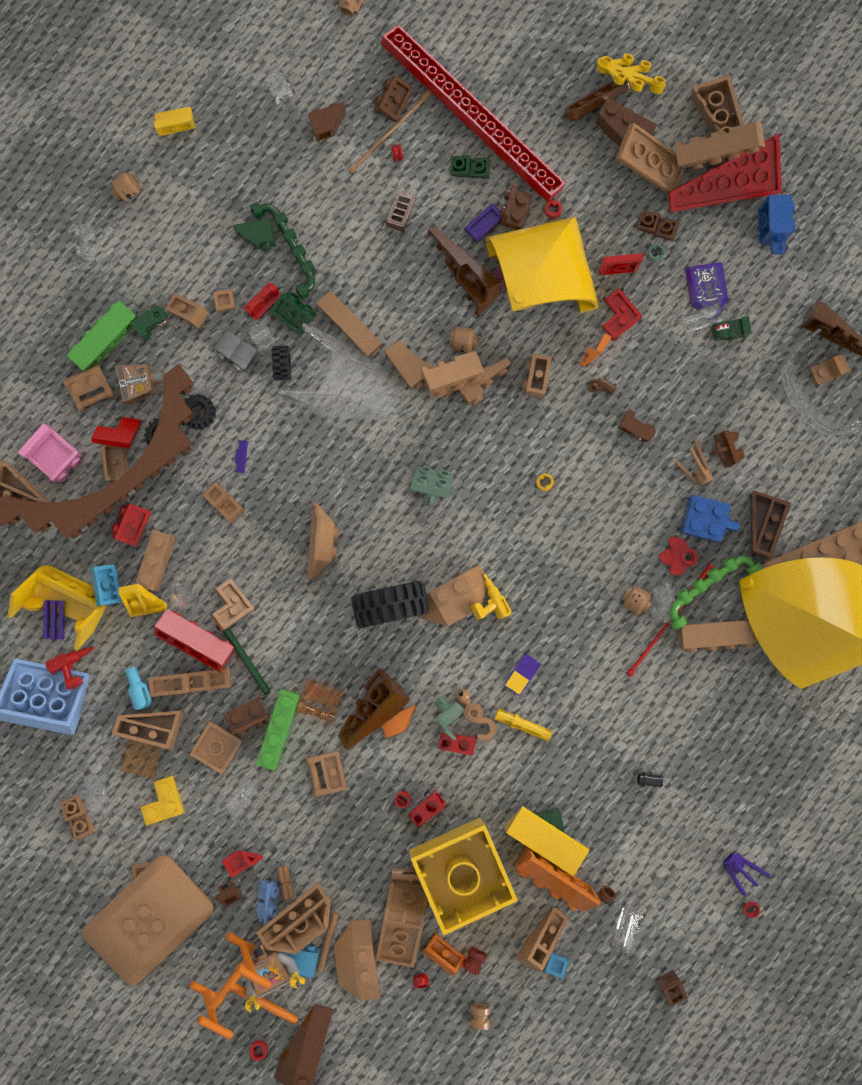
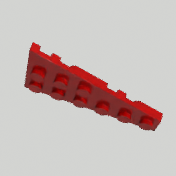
M775 134L764 140L765 147L760 148L759 152L747 155V152L740 154V158L727 160L669 191V211L674 212L782 193L780 134Z

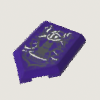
M719 262L685 268L691 306L701 311L713 321L729 300L723 264Z

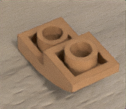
M79 795L60 803L65 821L70 823L75 840H80L96 832Z

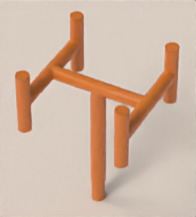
M228 932L225 939L240 947L243 957L242 962L237 965L233 974L218 993L194 980L189 984V988L203 995L208 1018L200 1015L197 1019V1024L230 1040L233 1036V1031L219 1025L215 1011L217 1007L223 1002L230 990L247 999L246 988L236 983L241 975L266 989L271 986V981L256 973L251 954H253L252 949L256 946ZM263 997L259 1000L255 998L263 1009L293 1024H296L298 1021V1016Z

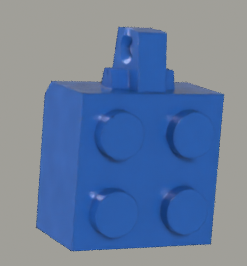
M769 195L758 208L759 242L762 245H770L771 255L783 254L785 252L786 240L795 231L796 223L793 221L795 203L792 202V195Z
M692 495L688 497L679 534L713 543L722 542L723 534H727V530L737 532L740 523L730 521L731 517L728 514L731 504Z

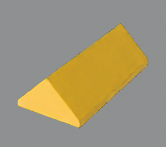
M523 806L504 827L507 834L573 877L589 852L588 848Z

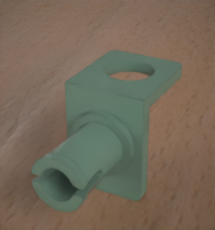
M441 696L439 699L442 704L437 699L435 701V705L441 711V714L436 719L444 731L453 740H456L457 738L448 725L465 710L457 702L450 705L446 698Z

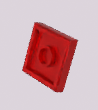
M643 253L604 257L599 267V275L634 273L643 261Z

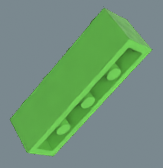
M119 300L109 307L106 315L96 321L95 326L83 335L82 340L78 344L71 347L70 353L67 356L83 371L97 366L131 331L133 327L130 323L138 317Z
M285 688L280 690L256 765L273 771L278 768L302 694Z

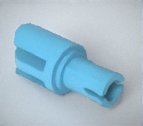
M137 667L125 670L130 685L128 693L134 709L151 708L153 702L147 684L141 682Z

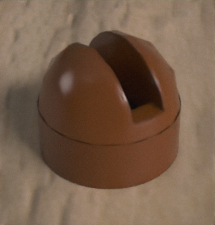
M603 886L598 897L601 902L609 904L616 898V894L609 886Z

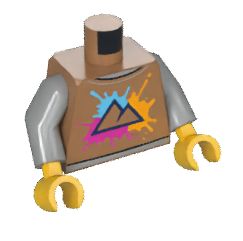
M263 944L252 949L256 958L253 961L256 973L270 980L271 986L266 989L246 978L245 986L248 1000L245 1003V1008L251 1013L250 1006L255 1003V1009L259 1010L260 1004L255 998L259 1000L289 983L291 987L298 989L296 985L298 979L301 984L305 983V979L298 976L299 970L293 958L278 951L267 953Z

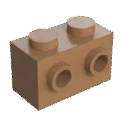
M533 353L531 360H527L525 371H529L528 378H524L522 389L525 390V396L544 398L552 357Z

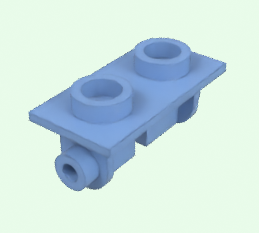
M261 880V884L258 886V898L264 899V902H258L256 917H258V921L264 922V924H267L277 916L278 881L269 883L268 880Z

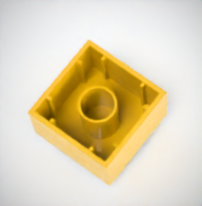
M477 818L409 849L410 859L443 936L518 901L486 825L481 818Z

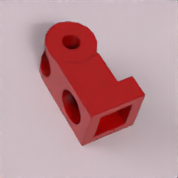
M440 733L438 749L473 756L476 736L457 734L455 735L457 739L453 740L447 733Z
M434 790L407 815L419 827L444 809L446 802Z

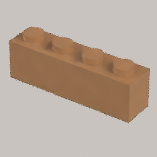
M749 620L690 624L678 629L680 649H685L686 652H697V648L705 647V651L717 650L716 646H724V649H735L736 645L743 644V648L755 647V643H759Z

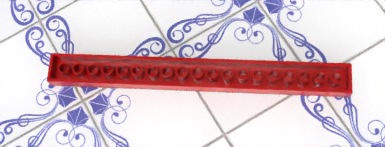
M397 25L383 35L381 45L547 203L563 189L566 183L401 26Z

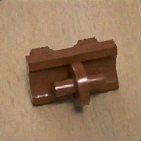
M725 430L714 435L716 450L711 453L713 456L719 455L720 461H723L725 468L739 463L745 457L741 448L736 450L734 445L738 441L737 432Z

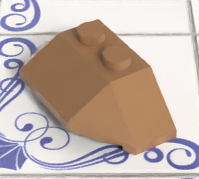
M313 502L307 570L308 580L316 578L333 563V558H337V547H334L335 539L339 537V528H336V524L319 504Z
M480 565L427 593L429 612L428 614L420 615L421 618L450 626L473 613L471 605L477 602L483 605L487 587L484 582V572Z
M320 882L256 932L266 950L297 954L328 929L330 898Z
M371 918L351 921L334 944L338 986L360 1001L379 999L381 997Z

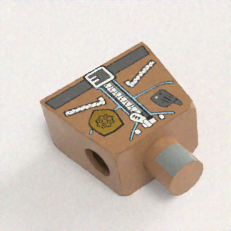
M147 365L116 366L122 400L127 405L155 395L154 385L163 383V373H152L151 368Z

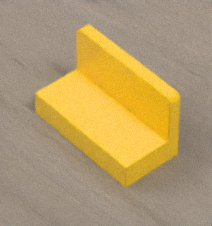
M191 107L179 108L154 115V127L159 136L195 128Z

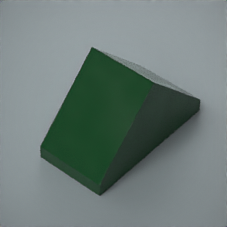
M559 808L534 813L565 833Z

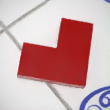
M620 288L604 299V302L613 311L615 316L603 324L602 328L614 341L643 316Z
M122 417L117 428L97 426L91 437L92 443L130 449L141 427V420Z

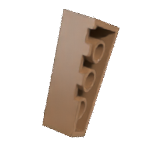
M730 75L692 86L690 96L712 133L717 131L729 133V128L744 125Z
M755 121L728 129L729 133L717 131L711 133L710 138H691V143L688 144L682 143V141L674 143L678 166L691 168L692 171L703 169L704 165L709 163L711 166L717 165L726 158L734 160L740 158V154L746 152L747 155L759 152L760 148L765 147L762 123Z

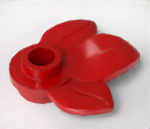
M678 537L669 538L670 548L664 550L659 555V559L664 564L671 566V575L685 573L687 567L693 566L698 559L696 551L688 548L686 541ZM685 554H689L691 556V559L689 561L685 560Z

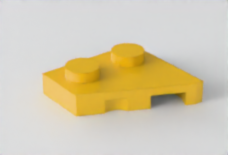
M139 584L123 586L118 589V594L130 617L167 610V604Z

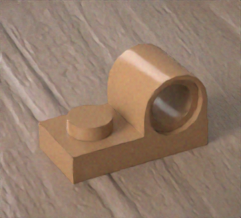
M174 293L165 308L169 313L182 318L197 329H200L209 314L201 305Z

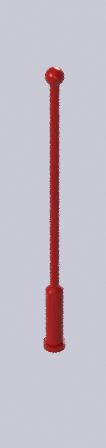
M709 563L698 579L702 578L704 581L709 577L707 572L715 568ZM684 605L678 609V613L681 611ZM671 617L633 667L627 670V676L632 677L634 675L635 669L670 625Z

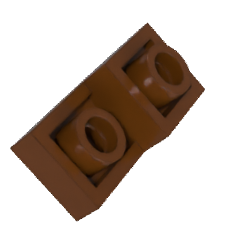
M642 210L636 228L657 237L674 241L680 224L677 220L661 217L659 213Z

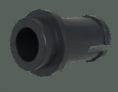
M646 772L638 773L637 784L641 785V787L655 786L661 788L663 786V775L646 774Z

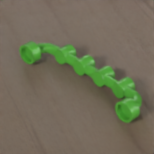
M739 556L735 559L729 557L722 562L723 568L718 570L716 567L707 572L709 578L704 581L702 578L692 583V590L688 592L687 589H684L677 593L678 600L670 608L672 619L670 625L672 628L677 630L687 624L685 617L678 615V609L681 606L688 604L695 596L705 592L709 586L722 580L723 576L736 570L740 564H747L748 566L745 570L751 575L763 569L760 562H754L748 556Z

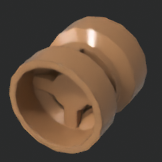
M485 1003L472 1004L471 1014L473 1018L470 1019V1027L475 1030L489 1029L490 1020L488 1015L490 1014V1005Z

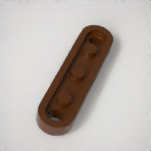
M625 80L623 85H618L611 81L568 105L565 108L566 116L573 121L578 120L587 112L596 110L598 106L606 102L607 98L613 100L619 94L628 92L631 85L627 80Z

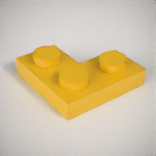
M174 776L153 782L159 801L140 807L146 826L185 813Z

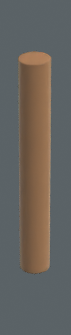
M332 911L316 969L318 972H324L339 917L337 912Z

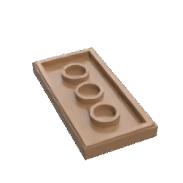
M634 122L629 124L615 159L668 195L669 191L679 186L685 167L678 166L676 152Z

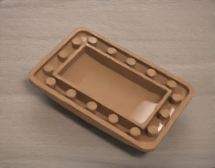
M160 855L83 928L82 934L87 943L125 983L136 985L211 915L214 905L210 898L171 857Z

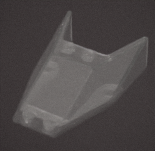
M303 323L302 327L305 334L316 337L330 348L333 354L318 391H278L277 395L280 400L333 419L394 420L406 383L372 357L368 358L358 347Z

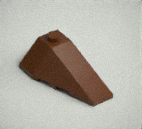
M815 301L809 307L800 326L862 356V337L834 310L828 308L825 303Z

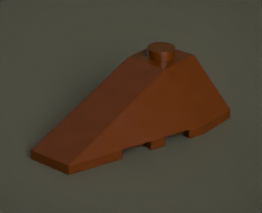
M380 668L366 683L364 688L367 689L364 698L362 700L358 698L356 705H358L357 711L354 715L348 716L338 735L346 750L397 715L410 700L404 689Z
M314 1004L279 1058L275 1078L283 1085L314 1084L334 1009Z

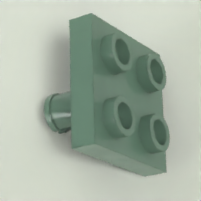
M417 466L411 490L424 493L423 503L427 504L428 498H430L429 505H433L436 496L449 498L454 474L445 470L437 471L426 466Z

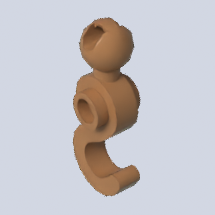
M459 689L455 694V699L458 703L465 706V718L472 723H486L490 726L487 734L478 733L477 738L482 741L491 739L496 733L494 721L488 717H482V707L477 703H471L468 690ZM458 691H463V694L458 695Z

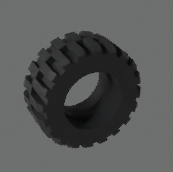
M422 581L353 595L351 599L356 626L359 629L428 614L429 612L425 586Z

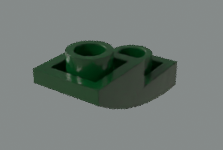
M470 155L451 156L450 175L490 179L491 160L490 158H471Z

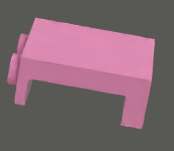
M44 423L18 451L19 454L29 459L50 478L49 480L56 484L64 482L69 476L68 472L72 468H76L81 463V458L83 457L80 452L56 431Z

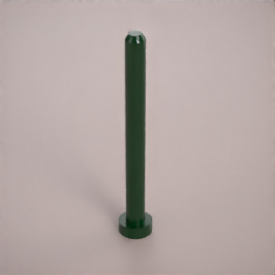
M228 627L223 631L224 635L232 644L262 692L268 695L271 693L270 688Z

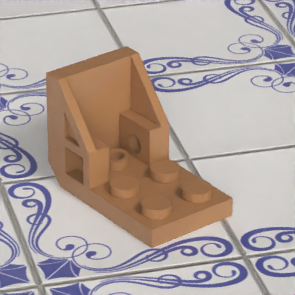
M395 880L390 882L376 954L377 961L414 968L428 900L420 883Z

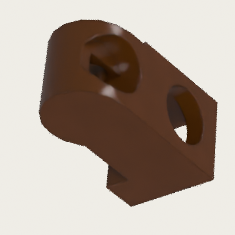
M629 409L617 428L641 442L650 441L655 436L654 426L648 423L644 424L634 418L636 412Z

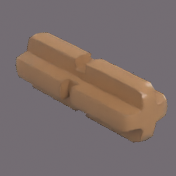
M287 865L279 866L277 872L279 881L282 883L283 899L290 900L294 897V892L290 882L289 869Z

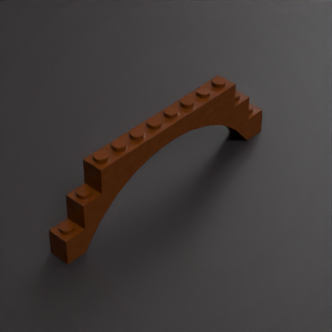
M177 364L163 375V405L158 426L149 446L136 464L122 477L100 491L78 499L61 502H35L3 495L0 497V524L2 526H13L21 520L19 518L21 516L34 533L39 531L43 533L52 526L50 524L52 522L65 539L70 537L75 539L83 533L81 530L86 525L91 527L98 521L97 517L102 513L106 515L114 509L112 505L118 501L122 503L130 497L128 495L129 492L133 489L135 491L141 489L145 485L144 481L149 477L151 480L161 473L159 470L162 467L166 466L168 468L176 462L175 457L179 454L184 456L192 450L190 446L193 443L179 427L180 424L184 426L189 423L193 412L180 397L181 394L185 396L191 392L194 382L183 368Z

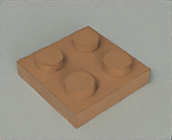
M209 721L192 749L190 756L223 775L244 740L235 734L232 735L230 731L215 722Z

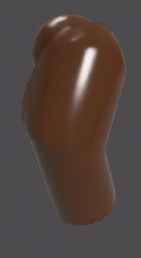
M604 378L592 380L588 388L592 393L605 390L613 394L617 386Z

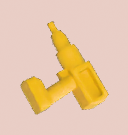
M484 574V582L488 589L487 593L490 600L487 601L488 605L484 608L478 602L471 605L476 619L484 618L493 610L498 619L508 617L512 611L504 596H501L498 588Z

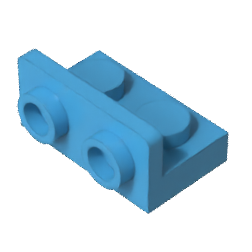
M115 564L90 568L97 606L121 603L122 601L118 594V573L115 569Z

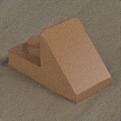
M844 354L809 368V372L815 385L818 386L851 372V369Z

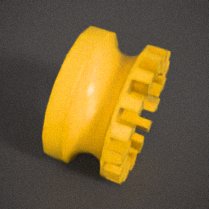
M546 473L541 474L536 480L537 487L542 491L550 490L554 484L552 476ZM544 477L550 480V485H546L545 488L540 485V480H543Z

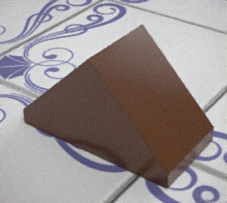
M674 970L656 979L670 1007L688 998Z

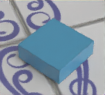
M552 952L545 965L544 972L563 979L569 958Z

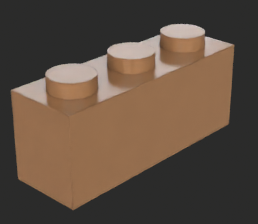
M152 530L135 584H139L145 589L159 591L176 539L175 536Z

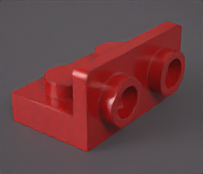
M126 502L119 510L118 515H120L118 523L115 522L112 526V537L137 547L151 511Z

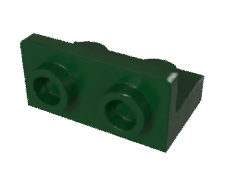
M281 293L270 313L298 335H301L311 319L315 318L317 314L313 312L314 309L310 305L299 301V297L294 293Z

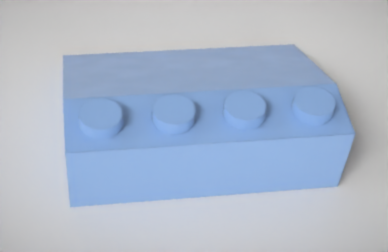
M14 658L0 691V721L74 736L80 720L90 674L70 670L72 678L80 676L84 684L68 690L62 671L52 675L44 664Z

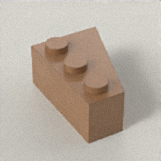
M476 351L454 357V360L444 363V361L438 362L437 367L429 370L427 366L421 368L422 379L430 398L433 396L435 398L442 397L448 390L453 389V391L463 388L465 383L471 382L473 384L482 379L484 369Z
M184 712L117 715L111 735L173 750Z

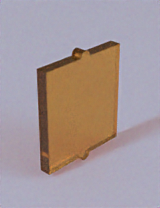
M128 740L126 753L123 754L124 761L121 772L154 779L157 766L160 764L159 758L162 748Z

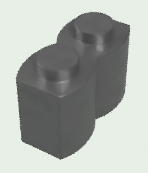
M227 329L214 346V349L217 351L216 355L224 361L229 359L233 362L231 366L240 372L242 369L247 372L260 354L255 348Z

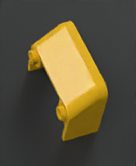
M43 565L11 594L7 617L12 618L22 607L29 611H38L44 606V600H64L65 615L77 621L74 626V631L77 633L74 650L78 651L93 634L107 605L97 606L93 586L53 566ZM56 604V611H57V612H59V605H58V604Z

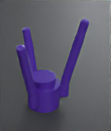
M732 852L723 861L724 869L729 873L742 895L746 896V892L733 872L736 874L741 872L755 887H758V883L743 869V863L766 877L771 875L743 858L739 853L735 854Z

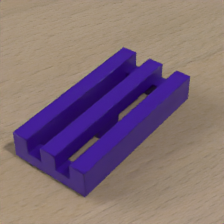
M44 600L43 639L62 640L65 637V601ZM50 604H51V634H49V632H50ZM56 604L59 605V634H56Z

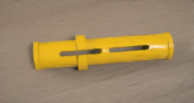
M498 708L494 720L505 723L512 729L522 730L547 742L550 740L552 730L525 720L516 713L511 714Z

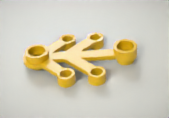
M624 54L622 59L614 60L608 56L598 58L596 63L597 70L603 74H610L616 84L623 85L625 80H627L634 91L640 92L644 83L650 84L649 89L655 94L663 93L666 86L663 77L656 76L653 79L639 73H648L650 71L651 63L649 61L642 60L640 65L631 66L634 61V57L631 54Z

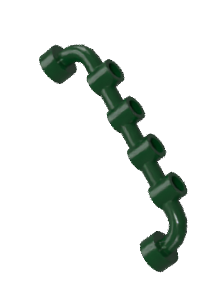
M256 202L250 205L256 219L263 217V212L265 211L272 214L276 225L281 230L285 241L288 243L295 259H297L304 275L308 279L306 285L300 283L295 286V289L301 300L308 297V292L315 285L313 274L315 267L311 260L306 262L304 258L306 251L303 245L296 244L295 239H297V235L294 229L287 228L286 223H288V219L285 213H279L275 206L271 204L259 205Z

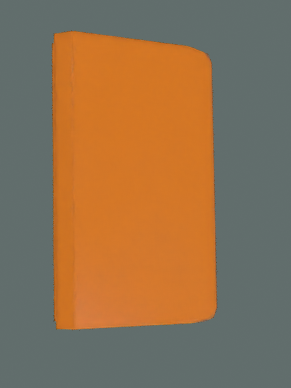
M436 933L421 950L422 953L451 976L458 972L466 958Z

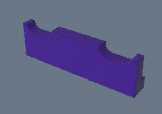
M238 440L239 449L236 450L235 457L237 467L234 472L245 473L248 441Z

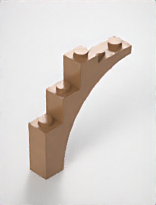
M401 340L384 350L386 357L411 391L413 389L417 391L425 385L422 379L421 368L427 366L429 370L435 366L418 358L409 351ZM506 357L494 365L483 368L484 376L481 377L482 379L473 384L471 382L463 384L464 387L457 390L468 406L470 404H478L484 395L481 387L487 388L494 382L493 379L499 375L501 378L509 372L508 368H510L511 363ZM453 389L446 391L444 397L450 396L454 392Z

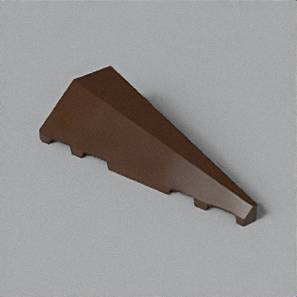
M435 226L429 228V236L432 235L438 242L437 250H443L447 257L445 260L446 265L458 285L462 286L468 293L466 298L468 302L473 301L476 306L475 314L479 316L498 297L501 282Z

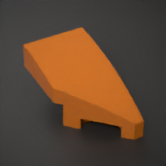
M605 333L596 350L589 347L580 365L585 367L594 361L604 350L611 336Z
M415 705L401 710L382 725L386 738L406 730L411 723L412 714L416 709Z

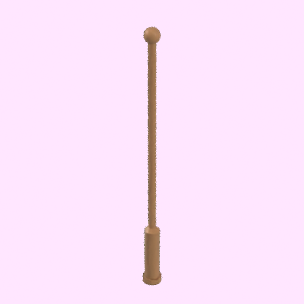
M427 90L420 97V100L354 166L348 168L349 173H355L356 168L433 94Z

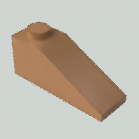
M552 907L524 942L516 959L530 970L543 971L569 918L557 908Z

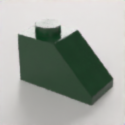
M271 219L233 225L236 235L257 249L268 251L276 246Z

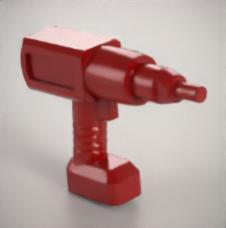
M92 646L78 651L74 650L67 654L63 653L46 661V668L52 675L62 671L66 688L72 690L84 684L80 676L72 678L70 671L73 669L72 664L79 661L81 657L86 656L94 648Z

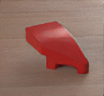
M237 850L223 859L222 863L231 878L263 859V856Z

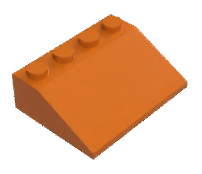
M525 846L514 863L517 873L525 878L529 876L533 879V883L541 889L546 887L550 890V895L558 900L561 897L567 901L566 905L574 911L579 909L583 912L601 903L590 885L575 875L573 877L527 846Z

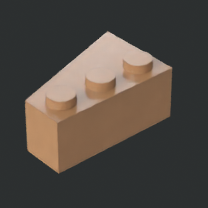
M1 460L0 497L9 495L35 502H52L11 463Z

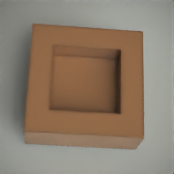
M232 289L213 292L217 313L236 309Z

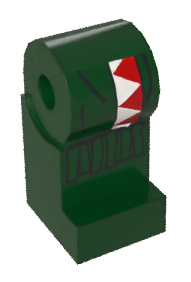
M154 306L130 324L143 341L146 342L151 338L148 333L158 326L165 325L168 316L163 308Z
M749 316L741 317L737 320L722 321L712 325L714 341L745 338L752 333Z

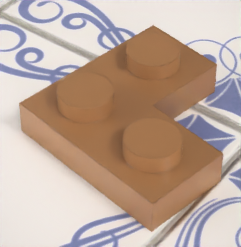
M229 579L214 590L225 604V606L211 615L222 632L254 610V607L232 579Z

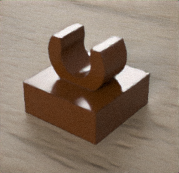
M230 880L228 881L229 888L225 890L220 885L218 887L220 893L216 895L218 902L225 907L243 898L241 890L236 888L235 884Z

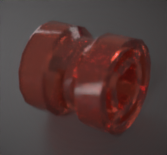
M471 946L467 952L468 957L464 959L462 967L472 974L479 975L482 969L481 965L488 956L485 952Z

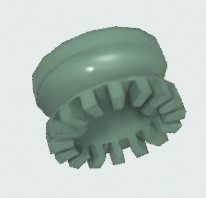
M659 243L652 244L647 251L648 259L653 262L660 261L665 254L664 246ZM658 249L661 255L654 257L651 254V250Z

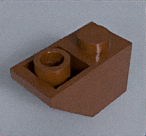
M344 102L333 103L329 107L318 108L308 113L317 142L335 136L346 114Z

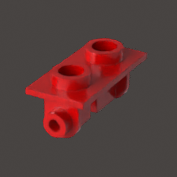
M269 282L243 309L257 321L275 304L281 293L273 283Z

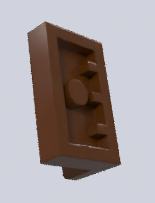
M395 75L390 79L387 78L382 86L384 90L375 99V108L373 110L374 113L381 112L393 122L398 121L414 89Z
M513 183L511 189L507 188L504 196L507 202L506 205H502L499 216H502L500 224L519 230L524 227L532 195L516 190L517 184Z
M259 697L223 713L231 734L237 733L238 737L249 732L248 728L253 725L258 728L266 724V719L270 718Z

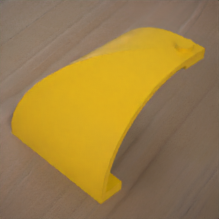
M576 216L486 237L485 243L489 259L498 258L512 312L531 308L539 304L577 300L580 313L598 309L599 305Z
M805 558L775 564L739 580L745 611L757 640L774 666L795 686L802 689L862 665V565L837 558Z

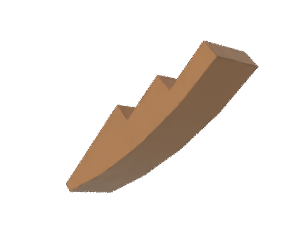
M331 291L316 303L345 336L368 358L382 346V343Z
M224 668L221 673L216 670L148 678L150 697L232 687L230 668Z

